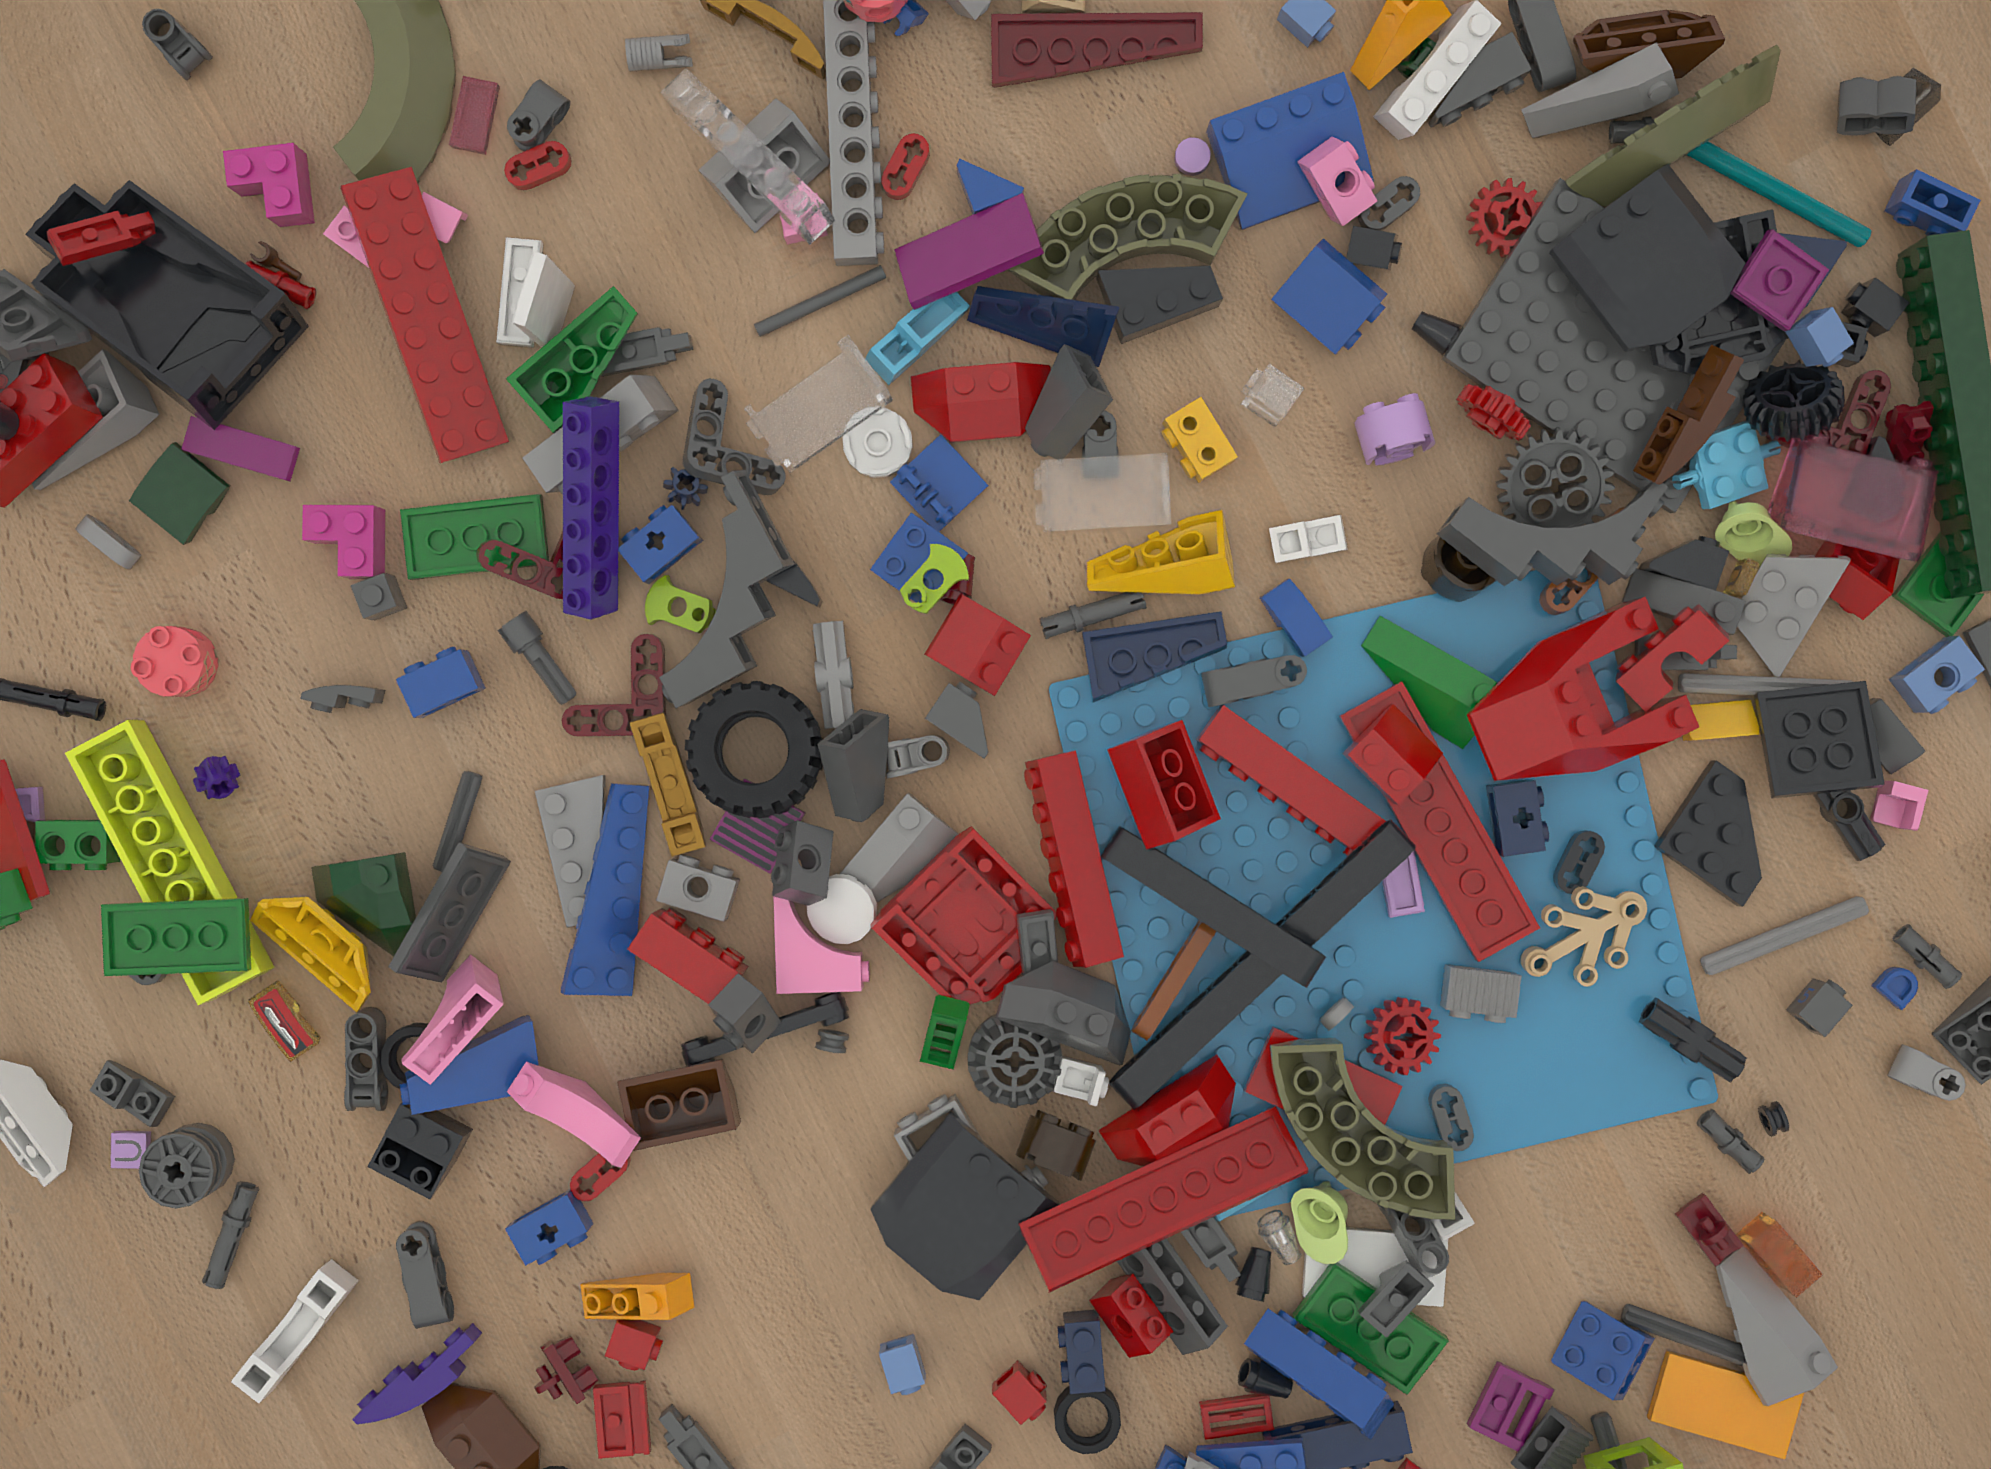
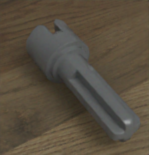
M527 611L519 614L497 630L513 653H523L559 704H565L576 696L575 689L540 642L543 632Z

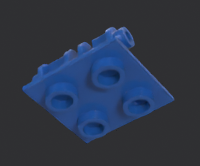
M941 434L909 464L906 463L898 470L897 475L890 481L894 488L921 517L938 532L989 486Z
M910 513L870 570L900 591L902 586L928 559L930 555L929 544L947 546L957 552L963 560L968 555V552L916 515ZM930 570L925 574L923 581L928 589L934 590L941 587L944 578L940 571ZM921 592L912 593L911 600L916 603L922 602Z

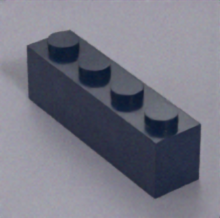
M1398 1401L1393 1402V1407L1371 1440L1363 1435L1359 1427L1353 1422L1344 1421L1336 1414L1274 1427V1430L1262 1432L1264 1441L1303 1438L1307 1469H1341L1345 1467L1362 1469L1369 1466L1370 1462L1373 1461L1395 1462L1403 1459L1404 1455L1413 1453L1405 1414Z

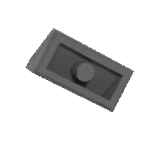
M1871 698L1870 706L1881 765L1889 774H1893L1925 753V749L1881 698Z

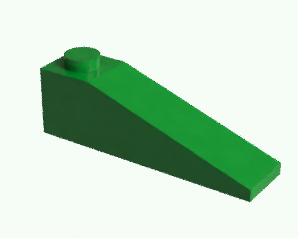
M613 286L509 375L506 380L546 426L555 433L563 426V402L590 396L638 313Z
M1379 616L1361 644V647L1394 685L1401 681L1403 682L1422 718L1433 732L1457 747L1464 749L1475 736L1467 714L1498 682L1384 617Z

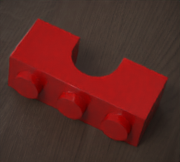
M1700 604L1696 605L1693 609L1689 606L1682 609L1672 619L1674 625L1665 633L1661 630L1654 633L1644 643L1647 648L1637 657L1631 654L1617 666L1620 672L1616 675V682L1645 712L1673 689V681L1663 671L1661 666L1663 660L1669 654L1686 652L1702 665L1730 641L1729 634Z

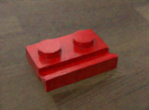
M646 1380L637 1383L595 1384L593 1387L598 1459L634 1456V1454L642 1453L649 1455L652 1449Z

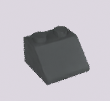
M960 681L956 687L949 683L925 719L985 759L988 754V747L980 705L974 700L977 693Z

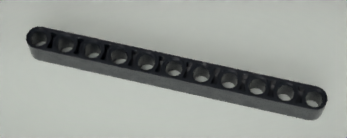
M1389 819L1289 910L1276 925L1312 947L1414 851L1416 845ZM1246 951L1121 1067L1111 1078L1109 1085L1133 1109L1138 1108L1283 973Z

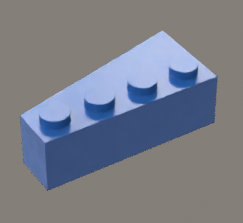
M1268 1308L1245 1341L1246 1347L1282 1375L1296 1381V1384L1313 1398L1324 1401L1325 1405L1344 1421L1353 1422L1359 1427L1360 1432L1371 1440L1394 1405L1388 1393L1384 1391L1387 1385L1370 1372L1366 1377L1354 1369L1357 1363L1344 1353L1338 1351L1335 1356L1324 1347L1327 1342L1311 1330L1305 1335L1295 1328L1298 1322L1286 1312L1280 1309L1276 1314Z

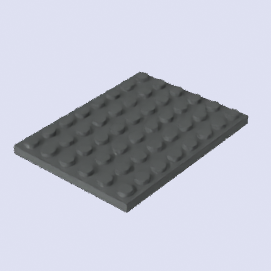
M1559 178L1549 190L1530 220L1529 225L1517 240L1442 360L1483 388L1491 386L1493 389L1513 398L1516 401L1515 404L1521 408V413L1553 435L1556 427H1560L1563 437H1566L1569 431L1574 429L1577 432L1576 441H1579L1586 434L1590 438L1587 448L1598 444L1601 450L1596 457L1606 455L1610 460L1602 468L1612 469L1615 477L1639 492L1652 481L1634 472L1633 469L1667 406L1677 410L1695 375H1688L1654 366L1650 346L1625 352L1549 254L1569 234L1605 209L1592 199L1585 198L1568 187L1566 182ZM1786 339L1773 348V352L1764 359L1741 365L1727 393L1736 398L1715 431L1733 424L1743 408V396L1745 395V389L1749 386V380L1757 379L1759 371L1766 372ZM1690 460L1674 475L1689 471ZM1674 475L1663 482L1668 488L1660 498L1664 501L1661 508L1669 513H1676L1693 486L1692 484L1680 490L1675 489L1673 483L1679 481H1672Z

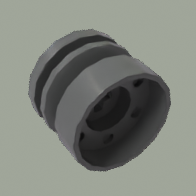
M203 1123L184 1125L173 1132L161 1136L147 1147L141 1156L139 1166L141 1186L149 1198L161 1206L175 1209L191 1206L226 1183L232 1174L235 1161L232 1145L226 1135L212 1125Z

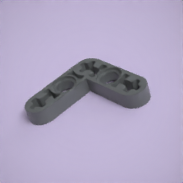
M711 378L703 380L693 394L683 454L685 470L696 478L724 485L721 477L729 473L726 469V462L735 461L741 465L748 476H750L752 467H754L752 472L754 477L751 479V482L758 494H775L786 479L783 467L774 460L721 446L728 391L719 380ZM707 390L713 392V398H715L710 410H705L708 404V395L705 394ZM701 420L710 422L714 428V434L710 436L701 434L697 428V422ZM698 453L703 455V461L706 462L704 466L698 465V459L695 458ZM717 458H720L721 460H720V462L718 463L717 471H716L714 468L716 467L717 463H714V462L716 461ZM765 471L769 472L770 478L773 479L771 484L766 483V477L762 476Z

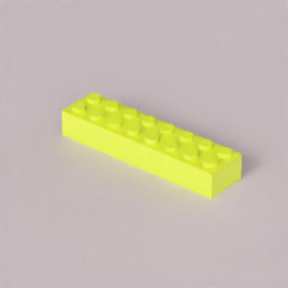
M127 720L65 753L143 902L238 898L145 720ZM250 919L251 970L181 973L197 1005L213 1001L275 968Z

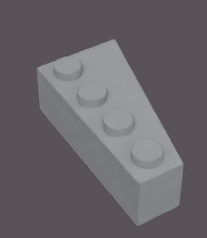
M629 375L600 397L619 401V452L629 447L633 441L679 411L655 376ZM562 427L523 457V460L546 493L561 492L563 494Z

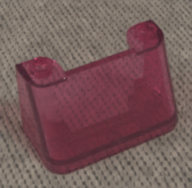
M1819 433L1818 437L1807 435L1803 441L1799 437L1792 439L1767 509L1772 519L1780 527L1794 533L1904 560L1919 561L1925 545L1938 477V470L1932 467L1934 462L1912 456L1910 462L1902 461V463L1837 448L1828 443L1829 436Z

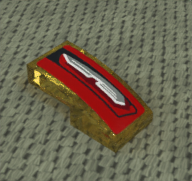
M278 980L248 1000L251 1009L265 1031L290 1062L320 1043V1035L299 1012L300 1005Z

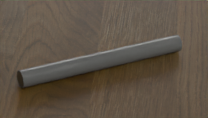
M877 266L755 323L754 326L759 337L764 336L886 279V275L882 266Z

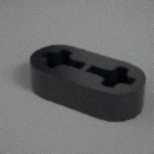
M1584 830L1572 836L1553 875L1554 883L1559 890L1572 894L1577 887L1588 886L1605 850V843L1599 834ZM1591 837V845L1595 847L1593 853L1586 852L1582 860H1579L1583 852V848L1579 846L1580 841H1588ZM1576 864H1579L1575 872V876L1579 878L1578 883H1571L1567 887V880L1563 878L1564 873H1571Z

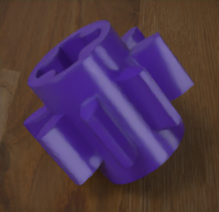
M226 756L207 757L199 766L194 767L197 775L193 779L197 792L204 791L207 799L226 798L234 789L239 788L236 780L240 776L236 763L229 764Z

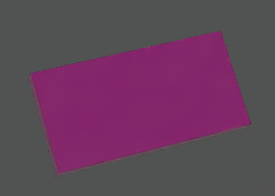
M1023 193L894 249L907 296L914 310L1044 254L1028 202Z

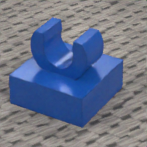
M908 0L907 4L905 2V5L901 8V12L896 15L900 26L894 34L896 36L906 34L910 27L921 25L929 13L916 0ZM892 19L886 20L883 23H890Z

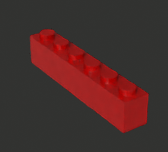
M1224 705L1219 706L1196 738L1202 744L1199 750L1215 762L1221 757L1231 765L1228 769L1230 773L1243 782H1246L1248 778L1260 785L1257 792L1274 803L1278 798L1289 806L1285 812L1303 824L1308 819L1317 826L1314 832L1330 844L1335 839L1346 847L1343 851L1346 856L1352 853L1378 827L1386 822Z
M1076 750L1025 762L1024 778L1027 787L1032 790L1035 804L1032 806V812L1036 823L1040 824L1043 837L1040 841V846L1044 857L1048 859L1051 871L1048 875L1050 888L1056 893L1059 907H1057L1056 914L1058 922L1064 928L1067 941L1064 944L1066 956L1072 962L1073 967L1082 968L1123 958L1124 954Z

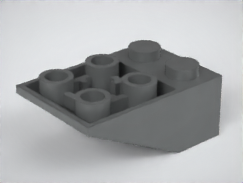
M1991 976L1932 1032V1035L1981 1085L1991 1079Z

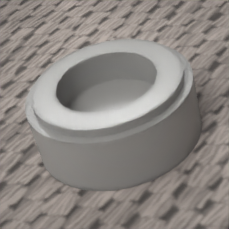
M1342 997L1320 1018V1022L1330 1031L1350 1013L1354 1006L1346 997Z

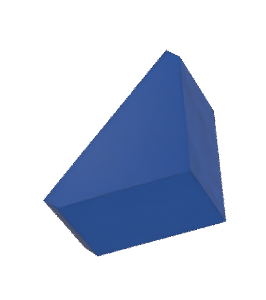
M959 158L957 175L972 214H976L1021 193L1024 194V187Z

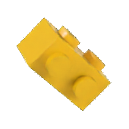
M1202 397L1168 416L1162 423L1165 429L1161 433L1171 449L1177 447L1183 457L1180 460V464L1184 472L1190 479L1195 476L1198 483L1238 458Z

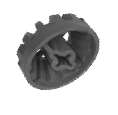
M994 1014L977 1028L969 1044L968 1070L978 1091H981L995 1104L1008 1105L1009 1108H1017L1020 1105L1026 1104L1033 1105L1053 1090L1056 1075L1060 1076L1062 1069L1059 1067L1062 1056L1060 1043L995 1018L996 1014ZM1013 1037V1042L1005 1044L1001 1050H994L1001 1041ZM1019 1038L1026 1039L1032 1043L1038 1052L1029 1051L1026 1045L1019 1042ZM1015 1051L1019 1052L1020 1058L1025 1059L1024 1061H1019L1018 1067H1012L1011 1062L1005 1060V1058H1011L1012 1052ZM991 1067H1000L1004 1074L1012 1077V1084L1007 1085L997 1079ZM1029 1069H1038L1037 1074L1031 1081L1017 1086V1077L1025 1075Z

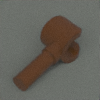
M258 242L266 248V255L263 258H258L252 253L250 254L251 258L264 267L273 266L287 273L296 281L302 276V273L283 262L278 257V252L265 242Z

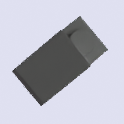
M1407 1260L1379 1275L1382 1284L1358 1310L1359 1314L1386 1338L1434 1287V1284Z

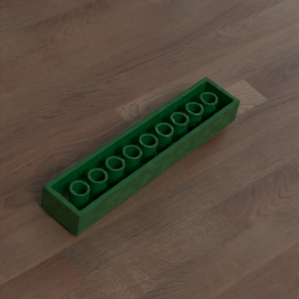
M1970 230L1926 236L1899 253L1896 262L1897 275L1902 279L1904 291L1902 297L1910 302L1904 312L1907 313L1909 324L1907 342L1913 349L1914 356L1912 375L1914 380L1918 382L1920 394L1917 405H1920L1923 401H1930L1934 407L1930 419V424L1933 427L1931 435L1924 441L1923 445L1925 450L1929 452L1931 466L1928 470V478L1935 491L1934 515L1940 523L1941 536L1939 548L1941 554L1945 556L1947 571L1944 575L1946 588L1950 591L1951 599L1991 593V363Z

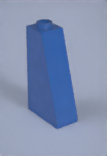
M521 1016L470 1041L431 1085L411 1070L405 1072L407 1083L400 1084L402 1104H410L413 1115L510 1097L507 1090L524 1064L529 1062L539 1066L533 1021L530 1016Z

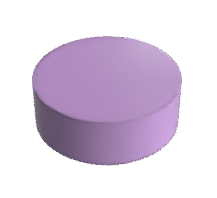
M1199 138L1183 140L1175 152L1174 160L1176 167L1183 174L1189 176L1202 173L1210 161L1208 145Z

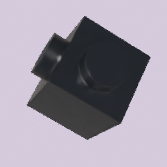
M1353 226L1346 258L1352 264L1391 270L1392 263L1398 264L1402 243L1397 242L1398 235L1396 233Z
M1875 277L1863 284L1858 282L1845 297L1848 304L1841 313L1849 318L1848 322L1850 324L1868 328L1867 332L1876 337L1891 329L1910 302Z

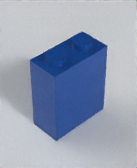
M1322 239L1271 300L1336 355L1343 346L1349 350L1360 338L1362 333L1357 329L1365 320L1372 324L1386 308L1381 302L1387 293L1325 239Z

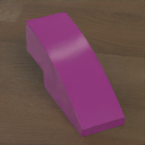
M191 416L181 450L291 482L300 448L222 424L213 430L199 418Z

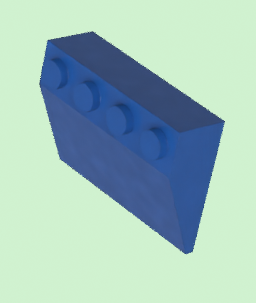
M1344 72L1212 119L1206 130L1224 183L1247 193L1237 214L1241 230L1320 202L1297 161L1330 137L1351 143L1359 156V159L1355 161L1359 169L1366 171L1374 182L1356 104ZM1341 172L1337 176L1335 181L1336 187L1344 182L1345 172Z

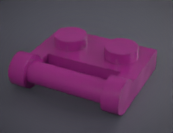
M1497 1361L1466 1424L1470 1429L1515 1451H1519L1526 1442L1546 1399L1550 1400L1555 1390L1548 1384L1533 1379ZM1526 1391L1533 1392L1514 1432L1508 1433L1507 1430Z

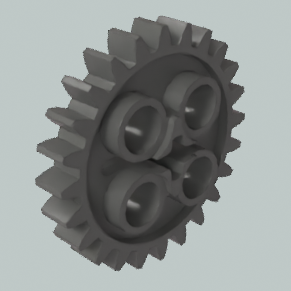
M1556 427L1553 437H1549L1546 430L1541 429V439L1536 441L1532 435L1528 434L1527 440L1529 445L1524 447L1517 442L1515 443V447L1519 452L1517 456L1505 455L1511 465L1510 467H1499L1498 469L1501 474L1506 476V479L1496 481V485L1498 488L1505 489L1506 491L1499 494L1497 499L1499 502H1509L1502 508V512L1504 515L1515 513L1511 518L1513 521L1544 528H1573L1583 524L1594 523L1591 519L1593 515L1604 517L1605 513L1599 507L1600 504L1612 503V500L1604 495V492L1615 489L1613 483L1605 481V479L1614 475V471L1609 468H1602L1610 460L1606 455L1596 457L1601 450L1598 444L1587 448L1590 438L1586 434L1579 441H1576L1577 432L1574 429H1571L1566 437H1563L1560 427ZM1568 456L1578 458V465L1573 471L1564 472L1560 470V464L1564 458ZM1529 466H1542L1543 472L1538 479L1530 481L1525 478V471ZM1580 476L1587 477L1583 482H1570L1578 479ZM1554 478H1558L1560 483H1563L1558 485L1557 492H1552L1549 488ZM1529 488H1531V489H1539V488H1542V489H1540V490H1536V491L1532 492V493L1529 494V495H1524V494H1523L1524 490L1529 489ZM1581 490L1585 492V498L1581 504L1577 506L1567 504L1568 496L1573 491ZM1547 499L1550 501V506L1546 512L1542 514L1532 512V506L1535 501Z

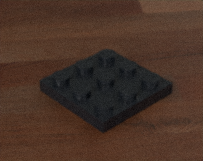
M1866 681L1757 692L1754 695L1771 799L1878 788L1885 785Z

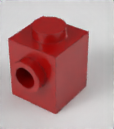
M618 1319L605 1357L619 1361L618 1364L628 1370L635 1371L639 1368L645 1370L650 1359L656 1361L664 1341L658 1339L661 1327L643 1320Z
M1018 1360L992 1383V1394L1020 1425L1028 1418L1030 1421L1035 1420L1046 1408L1047 1395L1045 1388L1047 1385L1036 1371L1033 1370L1029 1373Z

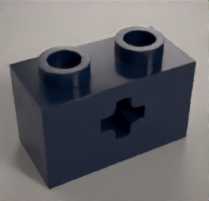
M1527 779L1486 785L1494 845L1499 855L1506 857L1546 851L1545 842L1549 841V830L1546 821L1541 819L1540 807L1544 806V795L1541 786L1536 785V780ZM1519 812L1525 813L1526 818L1520 820V823L1513 822V816L1518 815Z

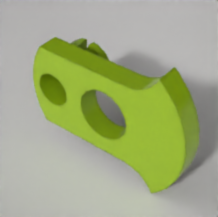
M929 544L930 555L928 559L900 589L905 603L923 614H927L956 582L961 580L969 581L968 569L961 556L953 549L944 545ZM930 570H938L943 574V584L938 589H928L924 585V576ZM921 592L922 602L912 603L910 600L912 593Z
M664 575L652 585L645 601V615L648 624L653 625L658 621L664 620L700 634L709 627L716 613L712 600L675 587L669 575ZM682 597L687 604L686 611L682 616L675 617L671 611V605L675 599ZM703 612H705V616L701 620V615Z

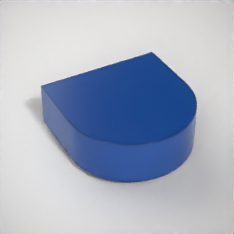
M1891 967L1886 969L1871 986L1894 1007L1903 1010L1916 995L1918 981L1911 971L1900 967Z

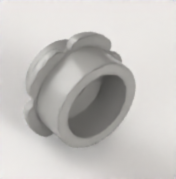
M1028 1165L1024 1166L1026 1169L1021 1173L1030 1181L1034 1180L1042 1188L1049 1183L1037 1166L1033 1169H1030Z

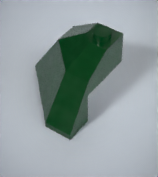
M402 852L311 867L317 902L394 957L416 919L406 853Z

